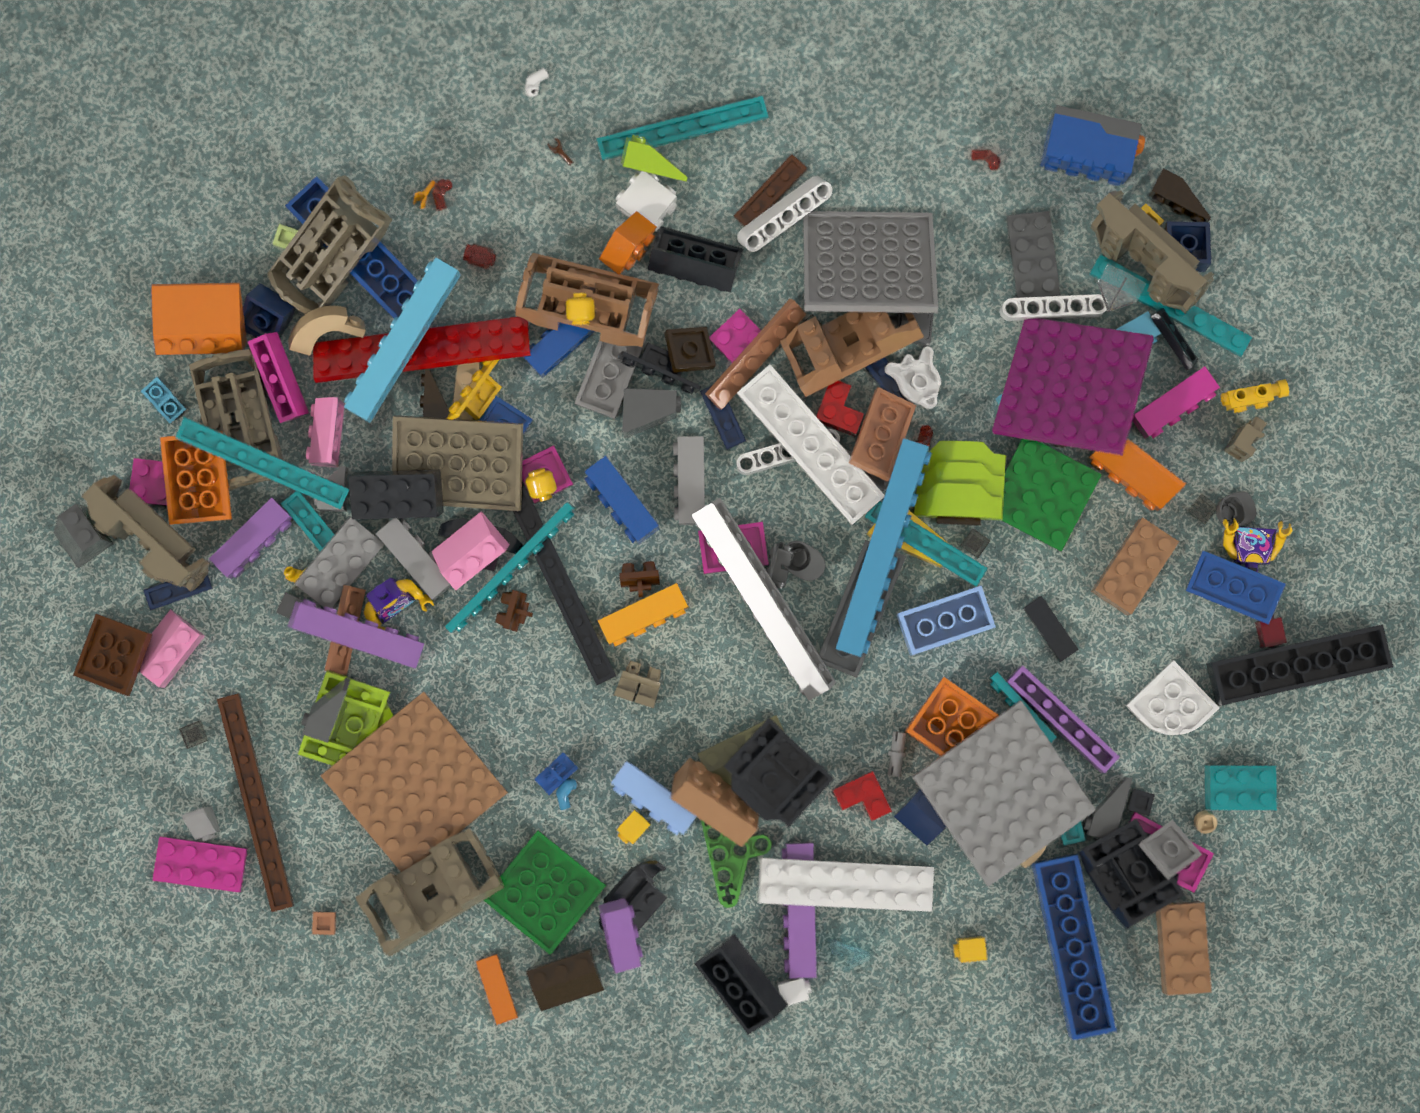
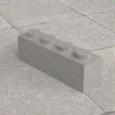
M704 436L677 437L678 442H673V455H678V464H674V477H678V485L674 486V499H678V507H674V520H679V525H695L692 514L705 507Z
M393 518L375 534L428 596L435 601L451 587L450 583L441 574L432 552L427 553L423 548L425 545L424 541L418 535L413 536L409 532L411 526L404 518L401 520Z

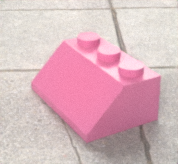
M338 397L316 398L315 404L311 405L313 425L309 426L308 437L311 438V445L307 447L306 459L313 466L338 468L345 403Z
M481 511L431 552L441 574L457 590L505 552L510 544Z
M171 609L152 632L153 635L139 670L142 675L161 688H165L205 637L204 634Z

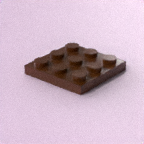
M95 614L73 676L130 697L153 634Z

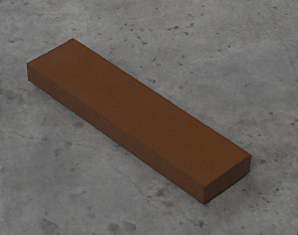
M791 154L733 217L745 227L772 207L808 168Z

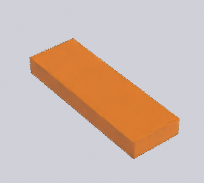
M498 954L476 961L496 1025L518 1018Z

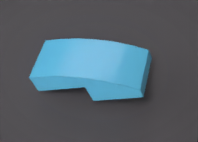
M158 377L141 390L169 423H172L186 410L183 404Z

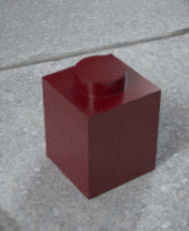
M1273 614L1269 625L1261 621L1255 622L1260 648L1287 643L1281 617L1274 618Z

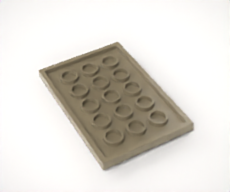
M393 416L392 471L440 469L443 506L509 511L521 510L523 423Z

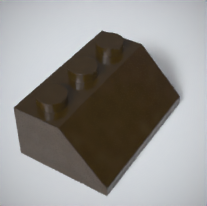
M591 948L526 970L532 992L541 1011L604 991Z

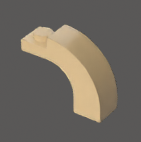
M324 306L314 309L301 317L293 327L288 339L289 350L310 356L316 340L321 335L331 331H340L363 338L366 331L365 323L359 317H348L346 307Z

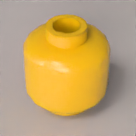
M573 293V298L566 300V317L569 321H572V325L590 324L589 321L595 317L594 300L587 297L586 293Z
M545 468L529 472L525 483L530 497L533 499L539 498L540 502L551 499L552 493L557 490L552 472L545 470Z

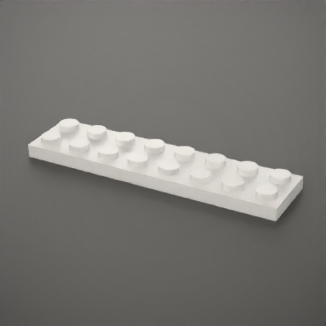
M771 365L767 366L737 392V395L851 525L885 497L862 469L849 464L851 456Z
M760 858L758 903L932 912L934 867Z

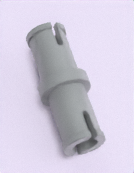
M893 731L891 751H888L890 760L887 775L901 777L903 757L906 756L904 747L907 733Z

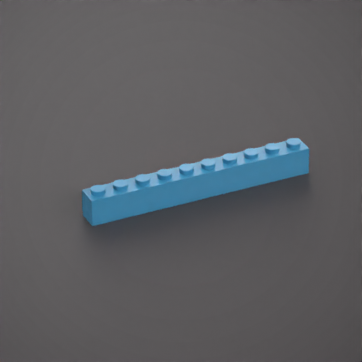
M903 438L836 646L837 650L862 657L863 653H868L871 641H868L870 632L874 633L878 622L874 618L877 611L881 612L884 604V599H881L883 590L888 591L891 578H888L890 569H895L898 557L894 556L897 548L901 549L905 537L901 536L904 527L908 528L911 520V515H908L910 506L915 507L918 494H915L917 485H922L925 476L921 472L924 464L928 465L932 453L928 452L929 446Z

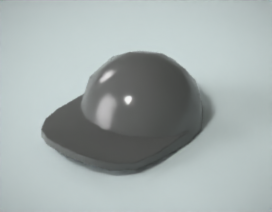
M1245 491L1225 496L1217 504L1216 517L1222 524L1223 520L1227 519L1228 526L1233 524V518H1235L1239 526L1250 523L1256 517V506L1253 498Z
M792 541L787 544L792 546L794 552L790 566L783 565L785 569L805 581H813L823 575L826 568L825 559L818 550L802 541Z

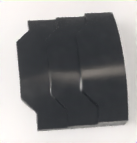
M770 717L723 766L731 773L733 792L764 821L781 820L788 828L835 779L799 747Z
M1137 819L1086 846L1079 852L1086 872L1097 892L1113 915L1126 929L1131 928L1185 896L1177 883L1179 873L1168 880L1139 846L1143 840L1152 834L1144 832Z

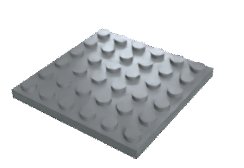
M811 211L803 217L804 311L938 313L933 213Z
M1022 701L1012 705L912 776L988 887L1096 811Z

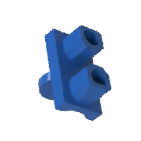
M563 752L534 780L550 795L578 767Z

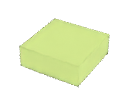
M279 224L272 244L285 249L298 230Z

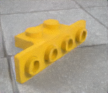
M499 360L482 362L484 366L471 377L472 383L461 391L460 395L462 397L459 401H455L448 410L450 413L446 419L454 420L458 418L463 410L475 420L481 418L502 388L489 376Z

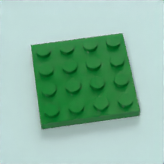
M1021 439L1005 469L1003 520L1001 521L1062 552L1102 474L1039 441Z
M537 830L500 876L504 888L483 901L551 955L605 888L606 884L542 832Z

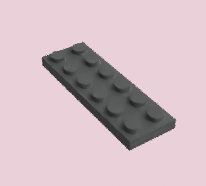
M867 540L864 542L819 653L826 666L856 678L866 654L863 653L862 657L837 650L836 646L870 543ZM897 552L894 556L898 557L895 569H890L888 578H891L888 591L883 590L881 599H884L881 612L877 611L874 620H878L874 633L870 632L868 641L871 642L906 556Z

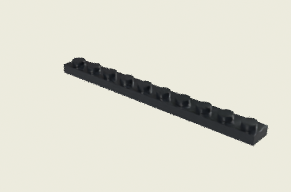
M522 481L521 510L513 511L528 542L544 524ZM547 538L542 543L544 547L536 555L534 554V557L596 685L602 684L616 677V674L551 539Z

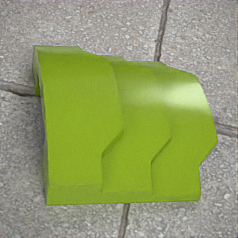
M939 441L929 451L932 453L929 464H924L921 473H924L925 476L922 485H917L916 488L918 498L915 504L914 515L925 518L945 516L980 518L981 520H1003L1006 455L994 454L984 442Z
M326 670L315 702L345 678H348V676ZM348 678L350 682L328 743L304 735L298 755L329 765L335 764L393 716L387 703L390 691Z

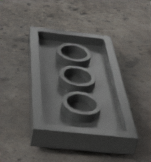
M1050 211L1008 215L1006 221L1016 298L1060 296Z

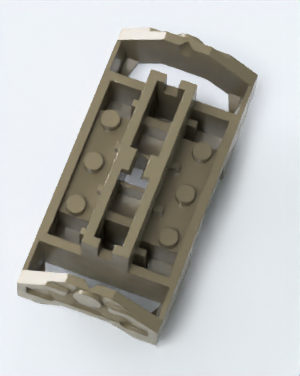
M346 175L337 177L267 273L271 285L279 293L282 300L288 302L304 314L320 307L330 306L349 283L346 280L347 276L365 253L374 250L385 235L393 219L382 210L370 204L357 191L354 183ZM324 243L328 246L326 250L321 248ZM289 279L291 281L297 279L299 282L296 286L300 290L310 288L323 301L316 303L306 298L290 283Z
M1121 190L1110 192L1097 204L1096 209L1099 211V215L1091 224V229L1096 233L1102 253L1108 259L1112 258L1117 262L1129 251L1130 256L1135 261H1140L1145 266L1146 271L1153 276L1148 288L1150 297L1155 302L1180 309L1186 314L1207 291L1214 281V274L1210 272L1201 276L1196 271L1197 265L1200 262L1137 204H1134L1129 210L1120 202L1124 195Z
M251 349L237 350L228 354L219 353L213 355L212 358L201 359L190 364V372L203 425L218 432L223 431L225 435L283 459L278 436L274 434L265 395H268ZM248 361L255 370L239 375L232 372L225 374L226 377L222 378L220 376L212 377L211 382L204 383L205 371L216 366ZM235 415L236 423L240 422V425L232 426L230 416ZM226 460L227 471L241 468V466ZM257 473L235 477L230 480L228 479L229 491L263 481H270L271 479Z
M112 475L93 483L82 497L87 502L91 518L96 522L94 526L101 533L109 537L112 536L114 539L118 537L125 540L129 535L133 536L134 534L140 538L138 543L149 553L139 563L144 567L142 571L149 578H153L156 581L159 580L161 583L165 581L178 587H186L191 592L204 581L209 572L210 562L201 558L189 565L186 560L196 549L134 491L127 488L117 498L116 495L122 483L119 477Z
M470 828L447 838L429 849L431 855L396 876L389 873L355 897L373 927L385 955L391 957L504 888L501 877L494 868L493 861L486 855L487 852ZM469 841L487 870L490 879L481 888L478 886L479 882L476 876L473 875L470 865L464 861L456 846L459 842ZM438 892L439 895L428 900L426 895H429V897H431L432 895ZM377 893L400 938L391 940L387 930L383 928L382 920L368 901L369 897Z

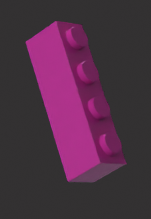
M278 333L264 334L248 341L279 422H288L309 414Z
M1203 367L1133 415L1132 421L1145 439L1149 436L1154 439L1164 432L1162 430L1163 426L1169 424L1171 427L1181 420L1179 415L1185 411L1187 414H1190L1199 408L1198 402L1203 399L1207 402L1215 397L1217 394L1214 391L1220 387L1207 368Z

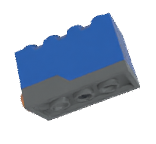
M1057 105L1050 116L1040 166L1045 167V170L1057 172L1058 169L1066 170V174L1069 176H1078L1079 173L1085 174L1087 179L1092 181H1099L1100 178L1107 179L1110 185L1119 186L1124 184L1132 173L1135 157L1140 155L1144 149L1145 137L1140 135L1142 124Z

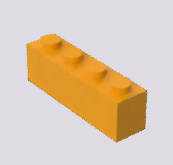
M676 583L598 620V623L608 644H614L616 647L627 642L626 637L632 634L634 637L646 633L645 628L651 625L656 628L665 624V619L672 615L675 619L686 614L685 609L688 608V605Z

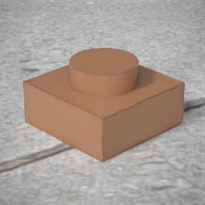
M314 911L312 934L335 935L336 912Z

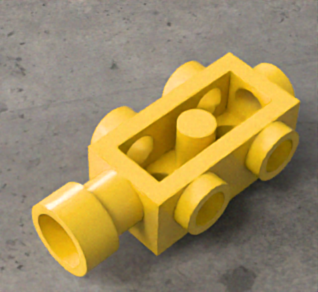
M1286 379L1278 380L1274 384L1268 383L1239 388L1221 393V402L1223 406H1226L1227 411L1234 410V413L1245 412L1247 407L1255 406V409H1262L1268 407V403L1272 402L1275 396L1279 398L1289 396V386Z

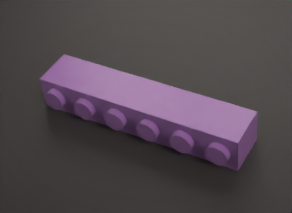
M305 599L302 603L296 601L287 627L416 669L424 643L418 642L419 637L408 633L406 637L398 635L399 630L386 627L385 630L378 629L377 623L366 620L365 624L357 622L358 617L345 613L344 617L336 615L337 610L324 606V609L321 610L315 608L316 603Z
M1019 666L1006 680L1035 712L1100 773H1106L1120 758L1024 666Z
M785 843V848H782V859L814 861L813 843ZM783 904V906H787V915H783V928H787V937L783 938L784 950H788V959H784V973H788L789 978H816L815 906Z

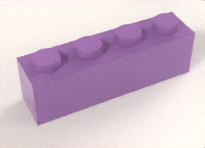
M271 497L209 560L227 578H237L244 572L245 569L243 567L249 561L252 563L260 556L259 551L264 546L269 547L276 540L275 536L280 531L284 532L291 526L292 523L290 521L293 518Z

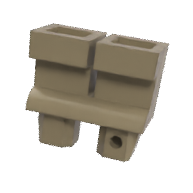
M1257 416L1254 417L1253 420L1248 421V423L1237 429L1223 451L1241 463L1252 457L1256 448L1251 445L1265 436L1262 431L1267 423Z
M630 661L626 671L622 672L614 696L633 702L640 683L635 703L654 708L661 685L659 682L661 670L650 667L647 677L644 678L638 676L642 664Z

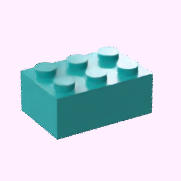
M1205 765V809L1277 810L1276 766Z

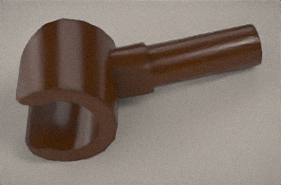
M554 138L558 146L553 148L548 143L550 151L553 154H559L571 166L574 162L562 149L560 140Z

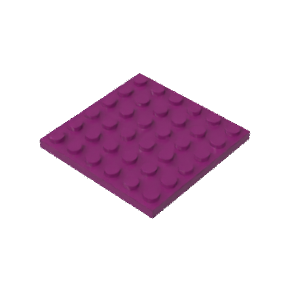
M1039 318L1024 319L992 428L993 434L1123 455L1152 349L1153 335Z

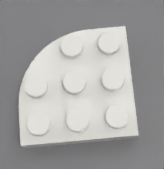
M1174 660L1125 705L1146 727L1165 735H1181L1194 731L1219 709L1218 705Z

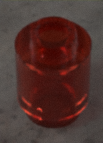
M475 243L472 245L467 244L463 261H467L469 265L488 270L490 266H494L497 255L494 254V249Z

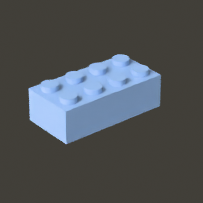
M982 586L896 614L910 656L996 627Z
M629 761L625 762L611 782L614 785L613 790L621 796L627 794L633 798L631 800L632 804L639 809L647 808L651 811L649 813L650 817L658 822L662 819L668 823L667 829L676 835L679 832L684 835L696 818L694 814L670 799V790Z

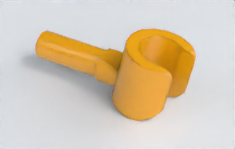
M431 180L425 190L415 193L413 205L417 201H421L420 209L425 208L427 196L436 184L434 180Z

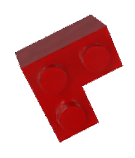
M836 381L828 385L816 417L824 426L855 437L864 413L844 406L851 385Z
M873 771L832 789L841 810L862 802L871 821L892 812Z

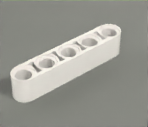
M819 176L811 177L743 227L738 233V242L752 252L761 249L826 201L832 194V186ZM822 185L821 189L817 192L818 187ZM805 197L804 202L800 204L801 199ZM787 211V214L782 217L783 213ZM770 223L769 228L765 230L766 225ZM753 236L752 240L748 242V239Z
M1099 294L1010 298L1001 306L1000 315L1006 321H1024V319L1032 318L1046 320L1100 317L1107 310L1109 303L1105 296ZM1072 302L1078 303L1080 311H1073L1070 304ZM1092 302H1099L1102 310H1095L1092 307ZM1049 304H1056L1059 307V312L1054 313L1050 311ZM1012 305L1016 309V313L1013 315L1008 314L1005 307ZM1027 305H1035L1037 313H1030L1027 310Z
M827 429L839 442L840 436L838 432L833 429ZM778 443L740 455L736 465L738 472L743 475H750L795 462L792 457H785L782 454L784 447ZM764 453H769L773 456V461L766 464L761 460V456ZM744 459L752 462V467L748 470L740 466V462Z

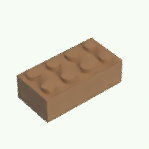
M1139 519L1091 592L1125 615H1132L1179 541L1146 519Z
M689 758L674 774L670 799L742 847L758 830L759 815L732 791L731 785L723 781L718 774H713L707 770L702 763Z
M1200 901L1171 903L1156 912L1162 993L1166 995L1212 993L1205 903Z

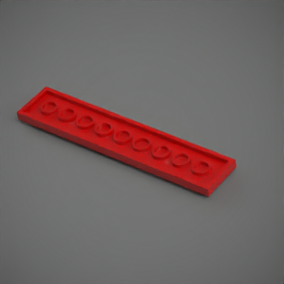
M511 317L428 328L402 372L531 356L528 321L522 317ZM389 333L363 336V338L354 337L315 342L313 347V378L315 383L358 378L369 367L367 363L373 354L376 355L380 349L379 343L385 335L388 336Z

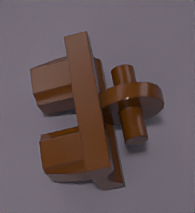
M654 561L644 562L643 571L635 572L633 563H624L622 565V573H619L621 588L629 587L630 592L638 591V596L643 597V591L651 590V585H660L659 570H656Z
M516 590L503 592L501 603L508 605L507 613L498 612L495 622L502 625L505 629L518 632L519 624L525 623L526 616L533 617V613L528 612L530 603L525 602L527 594Z

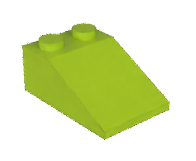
M632 135V138H626L621 159L623 167L687 182L688 177L652 145L646 142L645 137Z

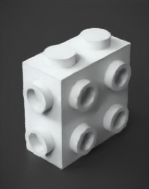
M641 171L640 174L636 173L629 181L631 185L627 190L623 189L617 195L616 207L628 217L638 211L657 226L655 231H658L664 223L662 219L667 213L669 215L672 214L677 207L676 192L670 186L665 185L664 187L659 183V178L655 174Z

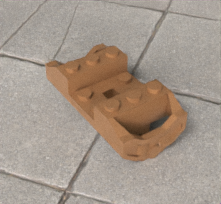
M532 253L527 268L524 270L523 282L519 289L516 316L522 317L537 326L558 331L560 323L572 325V321H569L566 317V300L573 298V293H586L587 297L594 300L595 317L589 321L590 324L572 326L600 332L601 342L618 346L643 347L650 316L657 298L659 284ZM536 272L547 274L543 283V294L538 310L525 307L531 282ZM635 296L647 299L638 335L625 332Z
M848 312L822 326L815 316L796 326L780 343L793 368L799 387L805 397L923 338L924 336L914 315L904 312L909 323L897 329L888 312ZM803 343L815 368L814 371L807 375L804 374L792 350Z

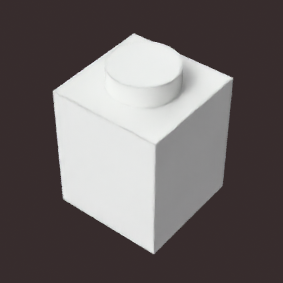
M792 978L777 983L779 992L788 1006L809 1000L808 994L812 993L809 980L804 981L803 978Z

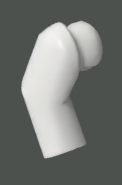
M545 68L527 77L525 84L527 96L535 97L538 94L540 82L549 77Z

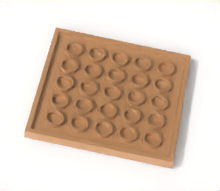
M424 691L320 775L400 872L431 855L429 849L461 832L508 793Z

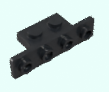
M649 342L646 344L641 358L624 351L618 355V359L622 360L621 363L631 368L634 366L642 369L641 372L651 377L656 375L661 378L663 383L668 385L676 384L681 387L682 391L688 394L697 393L701 389L700 385L682 378V372L673 373L668 351Z

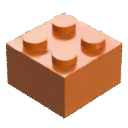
M636 211L614 231L599 260L618 275L625 269L629 271L635 264L636 259L640 261L646 254L645 247H648L654 240L655 236L653 233L657 226Z

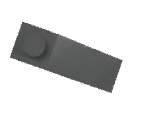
M345 678L315 702L309 713H304L301 725L305 727L302 735L328 743L347 693L350 679Z
M1124 777L1095 808L1096 811L1091 813L1090 817H1086L1083 827L1086 829L1085 834L1103 838L1118 829L1132 778Z

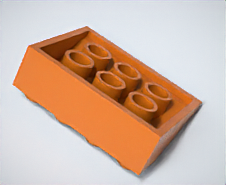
M240 283L152 284L153 339L156 355L228 354L229 352L245 349L247 337Z
M175 436L160 437L169 525L232 519L226 460L176 439Z
M1128 438L1123 455L1093 451L1089 456V459L1092 460L1091 464L1100 471L1102 469L1109 474L1108 478L1116 484H1123L1128 494L1135 498L1136 496L1144 501L1142 504L1151 511L1162 509L1186 485V483Z
M943 677L904 732L937 755L942 756L993 720L998 714Z

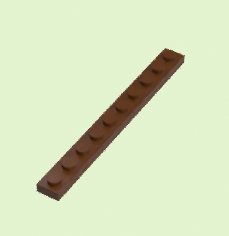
M240 693L219 698L217 702L271 912L293 907L294 902Z

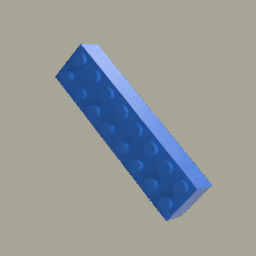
M316 176L285 206L303 225L329 188ZM381 242L377 244L373 251L365 253L350 272L351 276L393 319L395 317L399 318L403 311V303L407 298L410 299L414 293L413 288L418 281ZM325 243L323 244V247L327 249L328 246Z
M1069 854L1036 861L1031 865L1068 1036L1072 1040L1115 1032L1114 1017L1079 857L1077 854Z

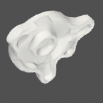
M924 347L920 352L918 360H915L912 355L907 354L901 363L890 362L885 366L886 374L896 380L903 397L912 403L922 405L926 409H932L937 405V396L941 385L940 375L933 365L934 352L931 347Z

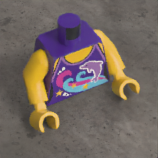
M1233 518V524L1228 526L1227 519L1223 520V525L1226 529L1224 530L1223 546L1229 557L1234 559L1235 564H1245V568L1258 572V565H1267L1275 559L1282 549L1287 536L1292 533L1291 523L1287 529H1282L1283 521L1278 523L1279 532L1276 533L1277 529L1239 527L1235 518Z
M389 578L382 584L377 585L366 595L368 602L363 612L368 621L377 623L378 629L385 630L386 628L381 626V624L390 620L416 601V599H418L421 609L425 612L428 611L425 604L431 603L434 606V603L428 594L423 595V591L412 580Z

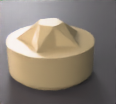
M1204 810L1195 816L1194 825L1199 832L1208 834L1217 827V819L1212 812Z

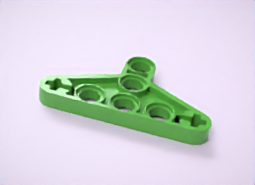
M701 820L719 901L722 906L732 908L739 900L748 858L768 853L771 849V841L766 835L751 836L744 844L747 848L746 853L738 856L734 853L735 842L721 833L717 839L709 838L707 832L711 826H705L704 821ZM759 838H764L768 842V847L764 851H759L755 847V843ZM717 848L725 851V857L721 861L715 860L712 856L713 851ZM727 870L730 873V879L727 882H720L717 878L719 871ZM733 883V888H729L731 895H735V898L732 899L731 904H728L726 900L723 901L722 899L726 895L725 889L720 891L719 886H727Z

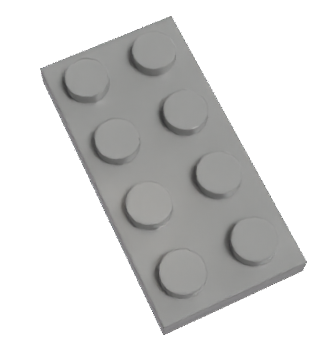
M599 339L575 400V405L615 420L624 399V388H628L636 368L635 366L631 368L621 363L622 360L618 359V355L624 351L640 358L643 347L618 346L601 342Z
M349 516L294 584L321 606L332 608L341 597L343 586H350L383 547L384 543Z

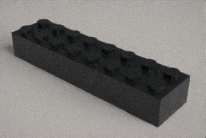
M1383 625L1206 663L1215 703L1218 706L1393 668Z

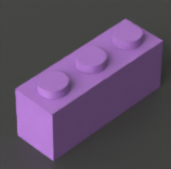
M624 898L599 905L610 964L615 974L640 967L639 958L643 957L640 945L636 944L635 938H639L636 925L632 923V918H635L632 905L628 906Z

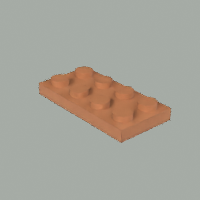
M877 387L871 399L849 464L885 481H889L916 405Z

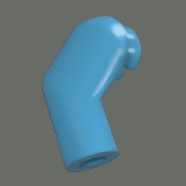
M573 778L566 779L556 790L560 810L571 808L568 795L571 790L577 787V783Z

